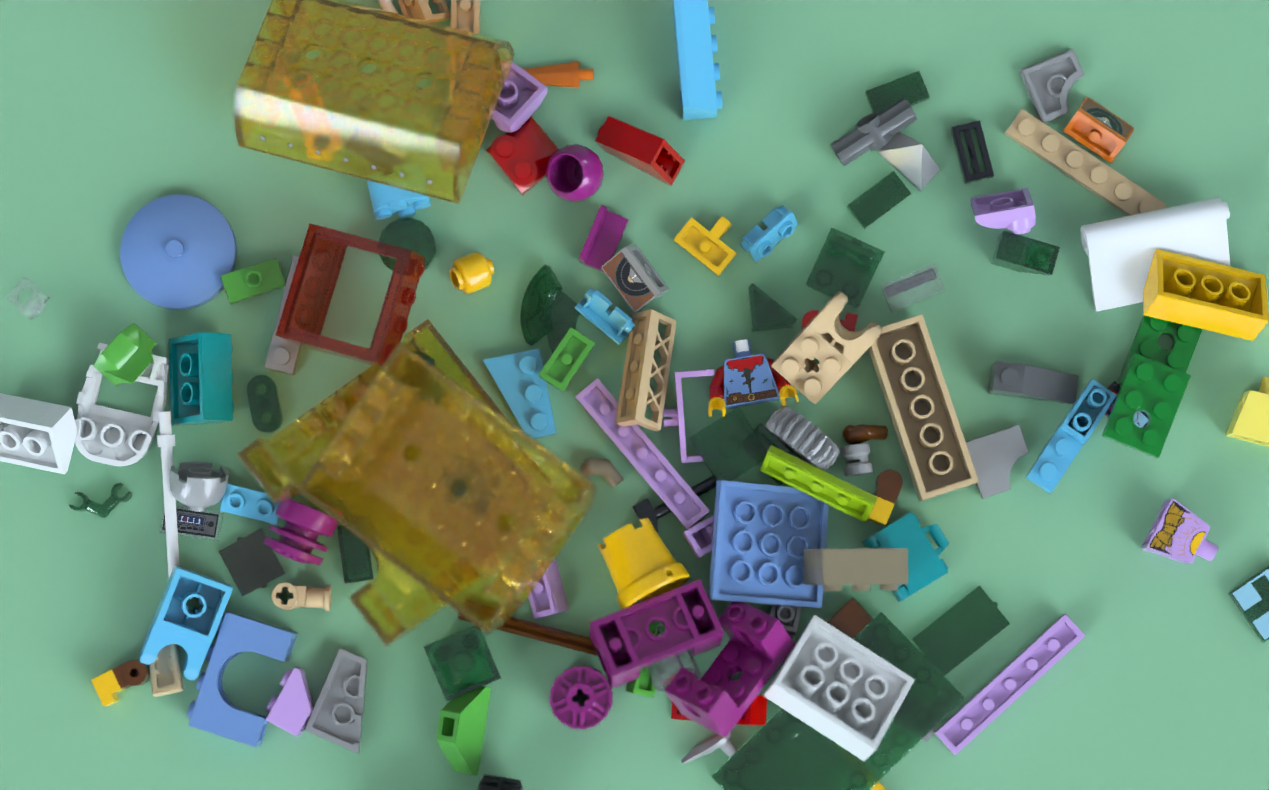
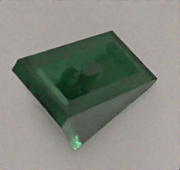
M752 283L749 286L748 300L752 332L793 328L798 319L755 284Z

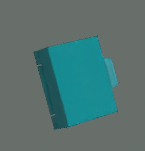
M911 512L862 541L866 549L908 548V584H898V590H891L898 602L903 601L948 573L947 565L943 559L939 558L942 551L949 545L947 538L938 524L920 527L918 518ZM925 533H930L938 546L937 549L934 550Z

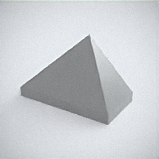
M901 132L894 134L891 141L878 152L920 191L940 171V168L925 147Z

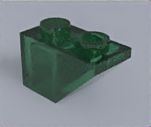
M1003 231L998 238L991 264L1018 272L1052 276L1060 247Z

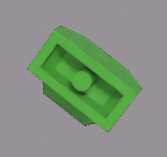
M132 323L121 331L103 350L96 360L94 367L115 386H118L120 383L133 384L154 361L152 348L157 343L135 323Z

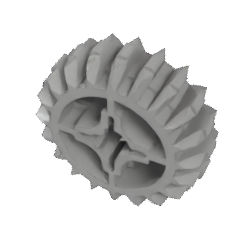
M780 406L772 413L769 421L766 423V428L789 451L801 460L823 471L831 467L840 454L837 445L825 433L789 407Z

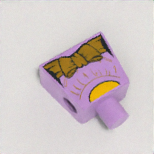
M1170 498L1165 500L1141 549L1177 562L1191 564L1196 555L1211 562L1219 546L1205 539L1210 530V526L1177 500Z

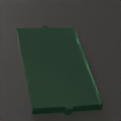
M979 585L913 637L912 640L925 655L924 660L929 661L940 676L944 677L1010 623L997 608L998 603L993 602Z

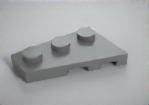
M343 648L339 649L304 729L305 731L360 753L368 659Z

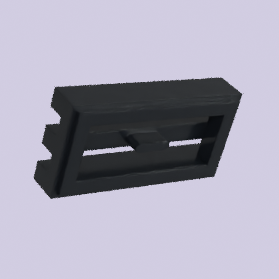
M980 120L952 127L951 132L964 183L968 184L972 181L993 178L994 173ZM970 129H975L985 172H980ZM961 131H963L974 172L973 175H970L960 136Z

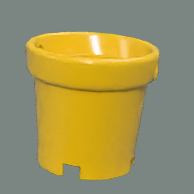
M649 518L640 519L642 527L637 529L634 528L632 523L623 526L603 539L605 544L599 543L597 545L618 591L616 599L621 610L638 604L637 600L641 603L679 588L690 578L683 564L675 561L655 531Z

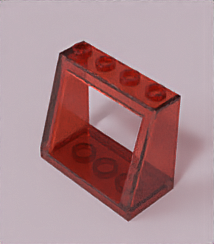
M309 224L276 336L306 349L392 370L399 356V346L403 333L407 329V319L411 306L416 299V289L419 279L424 273L426 258L412 250ZM347 246L396 259L370 349L321 336Z

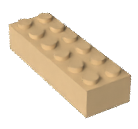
M923 314L882 327L883 330L879 338L871 345L868 351L918 501H924L978 483L979 480Z

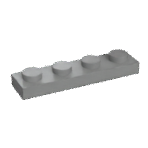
M293 256L264 368L290 375L295 374L323 266L321 262Z

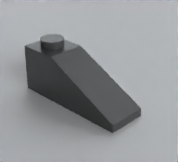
M995 361L991 365L988 394L1074 404L1077 397L1079 375L1030 365Z

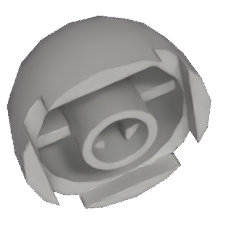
M198 461L179 463V469H176L173 465L170 469V490L174 498L181 504L189 506V510L195 512L205 511L206 507L214 506L221 501L225 494L229 479V470L226 467L220 465L219 471L217 469H210L212 463Z

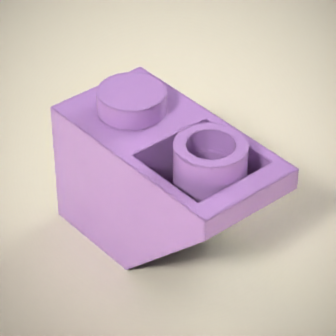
M294 667L293 671L288 669L280 682L283 689L279 696L276 697L274 695L266 708V712L269 713L266 720L298 737L302 735L314 709V703L304 669Z

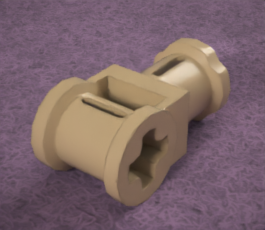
M284 582L276 585L271 594L272 601L277 607L287 611L294 608L308 607L324 608L325 611H330L332 586L326 585L325 588L294 586ZM285 589H288V592L293 594V599H288L287 604L279 599V595L284 594Z

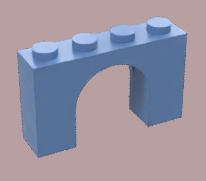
M226 612L225 616H222L216 631L218 633L215 645L211 644L208 649L206 661L209 664L206 673L202 672L198 679L196 689L200 691L197 700L192 701L189 706L187 717L190 718L188 726L258 747L261 746L269 721L266 720V716L235 706L227 698L222 685L225 667L232 658L248 651L287 662L289 661L298 633L236 613Z

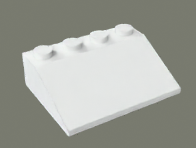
M814 615L777 672L764 697L865 761L877 749L915 679Z

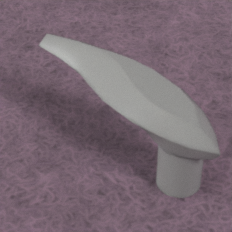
M729 733L726 738L716 734L703 741L681 760L682 764L691 762L703 755L711 754L719 747L728 757H731L737 751V748L729 741L731 734Z

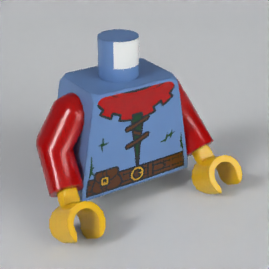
M749 339L734 341L732 343L735 358L724 360L723 366L716 369L710 383L708 415L712 417V410L719 409L722 411V417H724L726 409L779 401V399H781L783 406H787L785 400L787 397H794L796 402L799 401L797 390L771 366L774 362L773 359L766 358L765 353L752 355Z

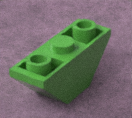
M467 683L441 709L436 740L455 772L478 776L491 687Z

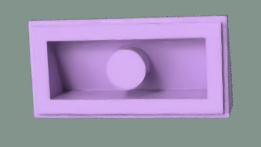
M549 554L520 562L534 619L568 611L569 607L555 555Z

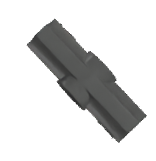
M903 97L881 112L865 116L857 122L856 128L830 145L843 166H846L867 151H875L884 147L891 141L892 135L917 120L916 114Z

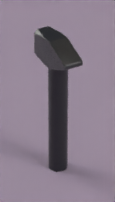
M714 474L691 487V489L699 497L715 488L718 479ZM648 498L633 506L639 520L649 518L657 533V520L671 512L665 503L653 508Z

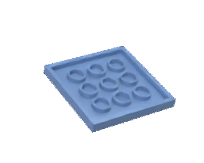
M717 480L708 598L712 600L822 608L823 585H804L803 549H826L829 505L794 487Z

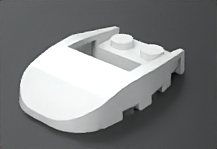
M98 344L97 348L101 350L99 355L108 346L107 344ZM152 355L154 361L135 380L136 382L158 387L150 417L96 405L103 374L94 365L89 366L82 392H79L76 402L79 405L77 419L75 420L77 427L75 444L83 456L103 464L128 466L138 462L147 454L159 426V412H163L166 405L168 358Z

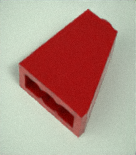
M610 116L607 117L605 123L599 128L597 138L595 139V142L607 153L672 186L685 162L665 139Z

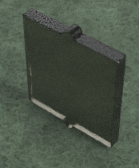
M262 528L244 538L238 537L237 542L219 551L242 596L260 587L266 588L267 583L285 574L274 550L269 545L263 543L266 535Z

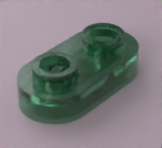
M265 375L255 376L247 385L252 422L259 431L273 433L281 427L283 422L278 388L270 377ZM264 384L266 391L264 394L259 395L257 387ZM265 413L271 414V420L268 423H263L262 416Z

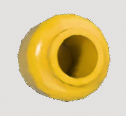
M473 252L455 259L452 268L449 270L453 286L466 294L490 286L492 274L495 273L492 261L489 258L485 259L479 252Z

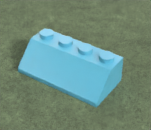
M673 0L683 120L716 118L717 109L723 108L722 93L721 91H716L715 81L720 80L719 63H713L712 54L717 52L716 35H711L710 25L715 24L714 7H708V0Z

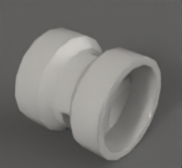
M869 443L840 448L841 455L846 462L844 467L845 477L874 472L873 464L868 458L870 453Z

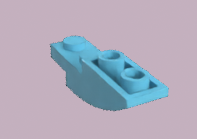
M1091 379L1058 425L1025 478L1047 493H1052L1117 395L1094 379Z

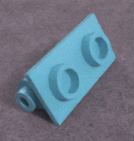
M783 205L780 208L775 207L773 211L761 220L767 227L766 230L763 231L756 225L742 237L741 247L746 252H750L756 263L762 257L768 256L774 246L783 238L789 237L795 230V227L799 225L791 210L788 211Z
M590 288L584 295L585 298L575 306V309L603 331L610 339L618 345L621 344L636 326L632 322L633 318L629 317L618 307L611 312L608 308L612 302L601 294L598 289L594 291Z
M227 483L220 511L277 525L278 516L275 512L282 496Z

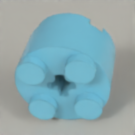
M419 164L393 166V171L385 173L384 169H381L366 177L376 220L386 219L394 214H398L399 218L411 217L416 214L415 209H424L431 206L425 175ZM399 172H403L404 177H400Z

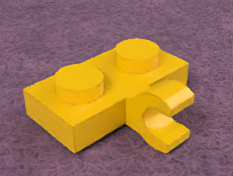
M721 216L710 231L691 217L673 239L674 242L718 277L737 255L735 251L720 240L731 226V222Z

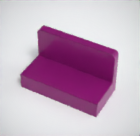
M601 205L579 256L580 263L604 273L601 267L615 255L629 219L609 212L606 206Z

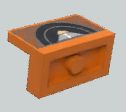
M1086 97L1063 132L1109 163H1112L1134 131V127L1091 98Z

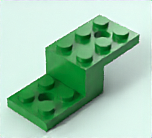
M1143 315L1117 383L1121 387L1102 437L1152 457H1160L1191 375L1186 374L1203 329ZM1166 334L1170 336L1173 342L1171 349L1163 350L1159 347L1158 338L1160 335ZM1138 411H1142L1148 416L1149 421L1144 428L1136 426L1133 421V416Z

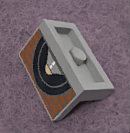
M636 244L625 246L601 267L633 312L640 311L653 299L663 296L670 290Z

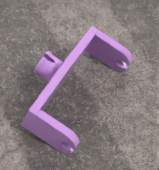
M714 369L674 371L677 408H665L663 417L672 418L663 419L664 428L668 426H678L681 463L720 460L719 453L687 455L681 378L714 375Z

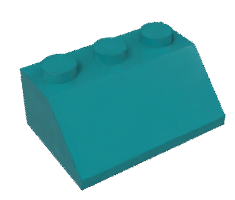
M199 332L168 339L171 425L217 424L233 421V374L231 364L233 349L231 334Z

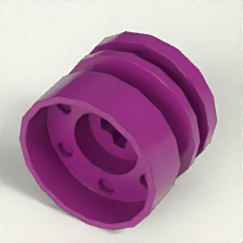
M282 496L275 514L286 521L284 527L270 525V530L281 535L279 540L265 536L263 543L269 545L277 554L294 561L321 566L323 558L311 554L312 550L316 548L324 552L327 551L328 548L317 541L319 535L333 537L340 519Z
M576 666L565 670L555 679L550 690V705L554 715L562 724L573 729H588L598 725L608 715L613 703V690L608 679L601 671L590 666ZM578 689H582L584 694H589L590 696L585 701V706H580L579 701L573 700V696L578 694Z

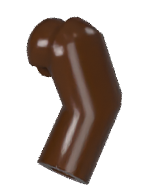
M848 425L844 428L842 434L848 444L855 445L869 440H885L888 436V429L882 425Z

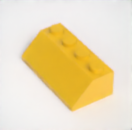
M1156 249L1143 290V313L1145 316L1253 341L1269 322L1266 275Z

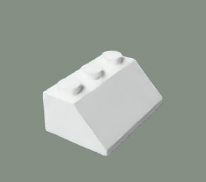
M0 393V461L65 474L69 468L77 434L72 408Z

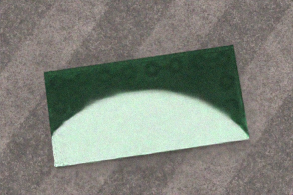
M880 612L853 640L915 679L877 749L865 761L781 708L712 777L724 790H870L965 697Z

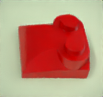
M531 116L517 131L507 132L505 135L497 137L491 146L486 149V152L523 196L546 177L548 161L559 149Z

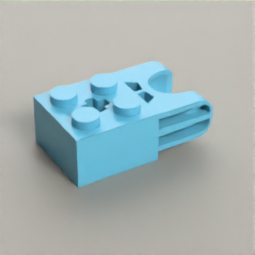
M175 564L139 654L140 662L146 665L154 663L163 647L177 644L182 646L186 652V659L183 665L184 676L186 679L195 680L200 672L210 644H212L233 587L223 581ZM197 597V601L200 603L199 607H193V610H188L187 600Z

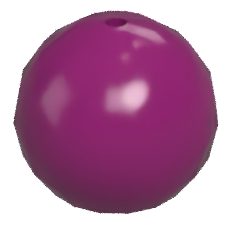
M578 144L566 145L556 151L549 159L546 169L547 182L551 190L558 197L571 202L584 201L594 195L600 188L604 176L603 164L598 155L590 148Z

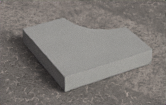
M1074 49L1022 69L1019 72L1036 114L1044 124L1069 113L1067 103L1069 90L1075 82L1084 76Z
M1019 425L966 442L979 480L976 484L981 499L1011 489L1009 476L1012 466L1018 458L1028 453Z

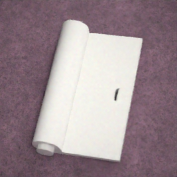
M1220 197L1082 225L1080 227V236L1084 251L1089 259L1095 311L1098 312L1143 302V290L1156 249L1230 266L1226 219L1230 217L1228 204L1222 202Z

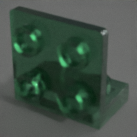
M831 228L806 285L830 297L841 291L847 296L848 301L846 304L858 308L885 251Z

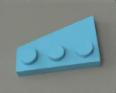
M540 349L483 360L523 432L526 434L527 439L532 440L556 435L547 382L538 376L543 369Z

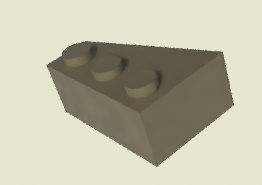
M908 548L803 549L804 585H823V591H841V585H852V591H870V585H880V590H898V584H908Z

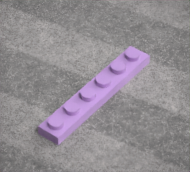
M598 378L575 396L686 530L692 528L710 513V510L638 425L623 427L615 424L618 401Z
M1063 614L938 728L934 734L953 755L958 754L1085 637L1084 633L1066 614Z

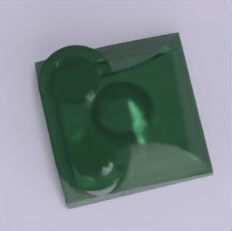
M479 623L424 646L446 701L501 679Z

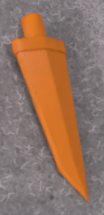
M579 61L523 69L545 86L579 88L580 80H594V69H580Z

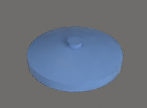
M168 195L149 202L131 218L122 236L120 259L125 277L140 296L162 308L186 310L196 308L211 301L224 289L220 277L234 271L237 261V243L229 222L213 205L190 195Z

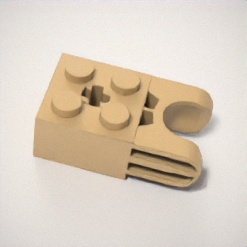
M841 291L837 292L781 351L771 365L814 405L871 347L883 330L875 322H871L867 327L856 332L845 329L840 323L839 314L848 299ZM813 359H818L819 363L814 362Z

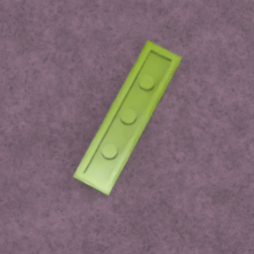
M772 445L767 451L759 470L865 523L878 498Z

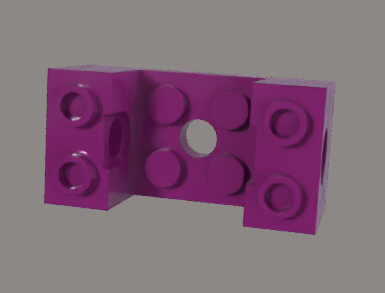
M700 579L590 622L589 637L611 689L638 679L641 668L690 649L693 656L721 646L724 634ZM654 622L663 624L665 627L664 634L660 636L652 635L648 630L649 625Z
M732 601L718 619L730 640L699 680L694 673L682 667L664 690L682 715L724 738L727 737L795 645L779 619L738 601ZM743 672L738 680L730 681L735 673Z

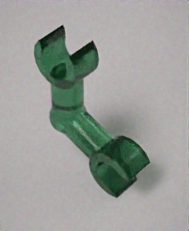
M120 482L112 487L111 496L103 504L89 500V497L84 493L75 492L76 495L83 498V504L80 507L69 506L78 512L88 511L100 518H106L120 502L130 500L132 492H128L124 497L119 498L117 493L123 486V483Z

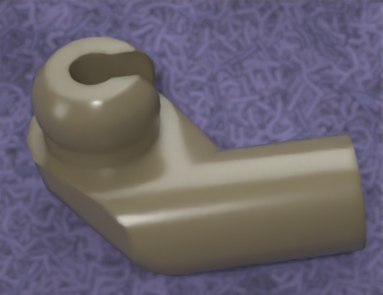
M589 457L580 466V471L585 477L603 475L612 488L624 480L608 459Z

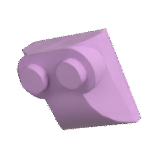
M502 55L466 93V98L492 118L498 129L510 133L517 131L540 107L547 94V87Z
M1028 188L970 198L975 220L982 226L995 229L1007 228L1013 231L1014 234H1024L1029 232L1030 228L1036 224L1034 204Z

